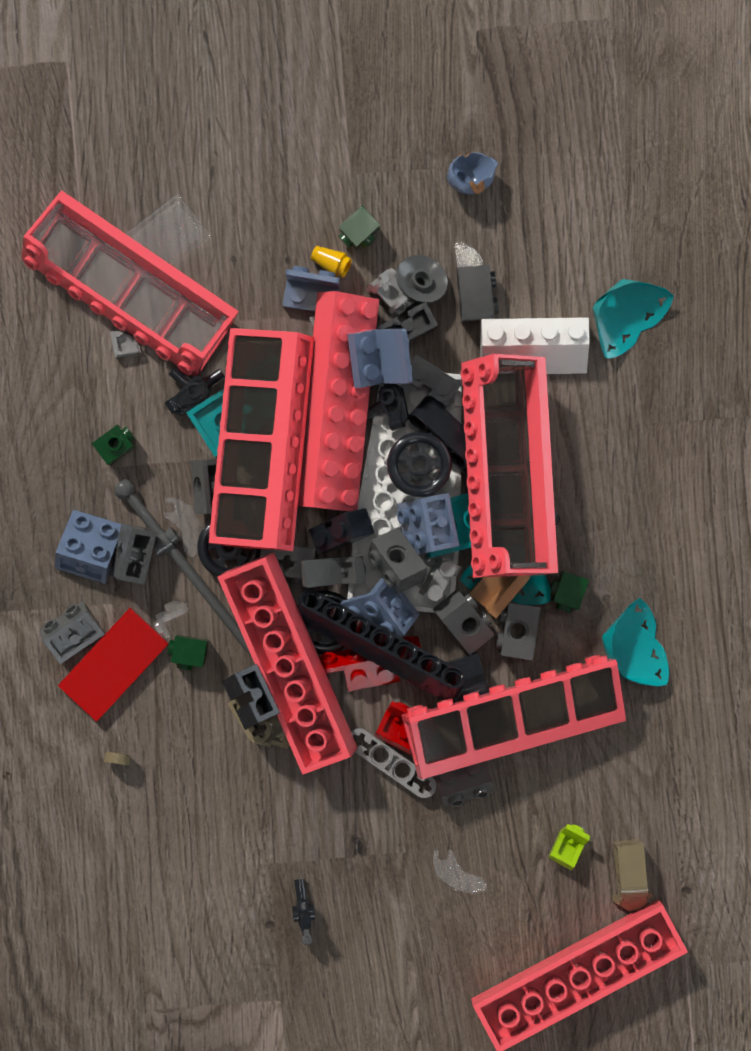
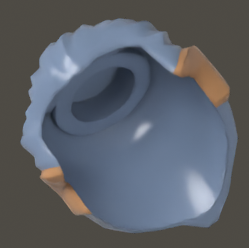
M471 151L466 156L459 155L456 159H453V163H450L446 178L449 185L458 192L466 195H478L493 182L498 162L482 153Z

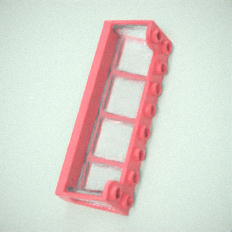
M62 190L23 237L21 259L28 268L34 271L38 270L44 274L50 283L56 286L60 285L66 289L72 298L78 301L82 300L88 304L94 313L100 316L104 315L110 319L116 328L122 331L126 330L132 334L138 343L144 346L148 345L154 349L160 358L166 361L170 360L176 364L178 369L185 375L199 376L234 324L239 312Z

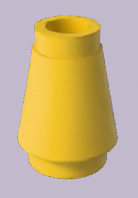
M318 245L314 248L310 258L326 271L335 273V277L340 276L342 278L346 276L352 263V258L348 257L347 253Z

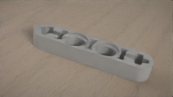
M362 727L351 730L352 735L359 736L363 733L365 735L364 741L368 744H371V740L377 742L371 747L369 755L364 753L367 747L362 744L357 746L358 749L355 753L417 796L428 798L435 793L436 781L433 776L420 779L421 781L429 779L431 789L429 791L426 789L423 792L419 791L420 785L413 780L412 785L407 783L413 778L416 770L415 764L381 739L375 737L368 730ZM377 748H385L388 751L389 757L386 761L377 762L374 759L373 753ZM406 763L410 766V773L407 777L403 778L396 775L395 768L398 764Z

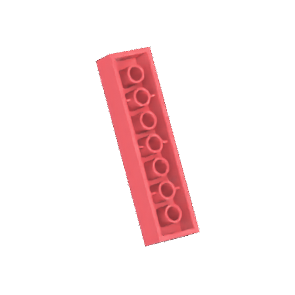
M338 291L317 292L313 330L314 344L298 506L349 512L358 509L370 386L354 388L347 334L376 329L379 299Z
M272 552L237 566L218 576V580L252 659L258 665L280 713L277 714V717L302 775L351 757L358 747L275 553Z
M657 899L471 998L472 1005L496 1051H504L688 953L663 904Z

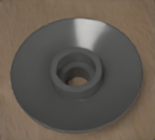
M423 255L410 256L404 259L397 269L396 280L400 290L406 297L415 302L434 303L441 299L447 290L448 279L445 270L437 261Z

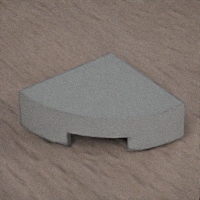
M120 331L110 332L115 358L142 353L139 344L130 335Z

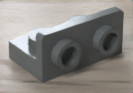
M82 601L79 604H73L68 607L64 614L57 619L47 621L40 630L42 642L58 662L62 664L103 636L104 631L88 611L87 605Z

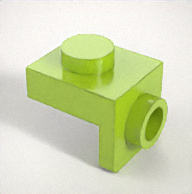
M567 824L559 831L548 858L569 870L574 869L584 845L589 842L591 836L586 834L583 828Z

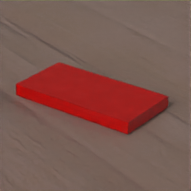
M130 607L59 683L58 687L97 722L168 646L169 642Z

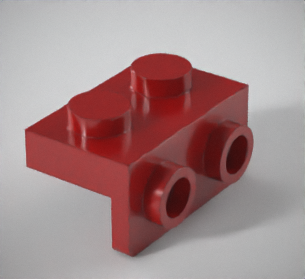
M392 701L386 709L374 736L412 755L401 716L408 713L407 709L410 707L404 703ZM432 718L418 722L424 755L433 735L439 727V724L435 723Z

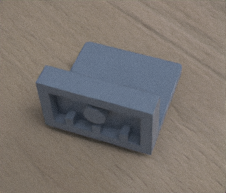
M293 266L292 270L286 269L287 282L282 306L315 312L317 292H339L340 278H336L335 273L320 270L319 274H313L308 272V268Z
M405 328L372 329L347 334L354 388H363L382 383L408 384L413 382L409 340Z
M449 493L397 504V519L401 524L402 532L418 554L460 546Z
M73 510L56 550L55 569L106 584L109 576L110 561L117 545L121 524Z
M383 576L370 593L343 600L340 603L398 636H404L420 615L403 592L396 594L392 587L386 585Z

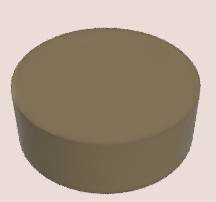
M106 751L103 762L130 766L131 756Z

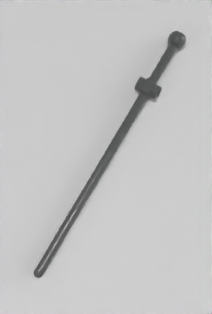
M124 479L114 487L115 495L119 499H126L146 526L157 533L153 550L159 556L165 552L169 553L252 658L237 622L176 547V543L181 540L179 534L172 527L167 531L161 528L134 494L135 487L130 480Z

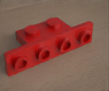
M418 636L403 637V639L421 648ZM350 649L319 655L326 674L344 670L348 692L400 682L399 676Z

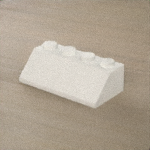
M589 318L481 319L480 357L490 354L546 357V374L587 373ZM499 369L498 375H515V370Z

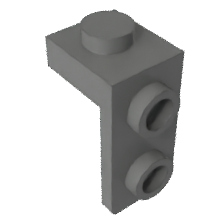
M345 556L301 562L304 588L366 583V566L363 556Z

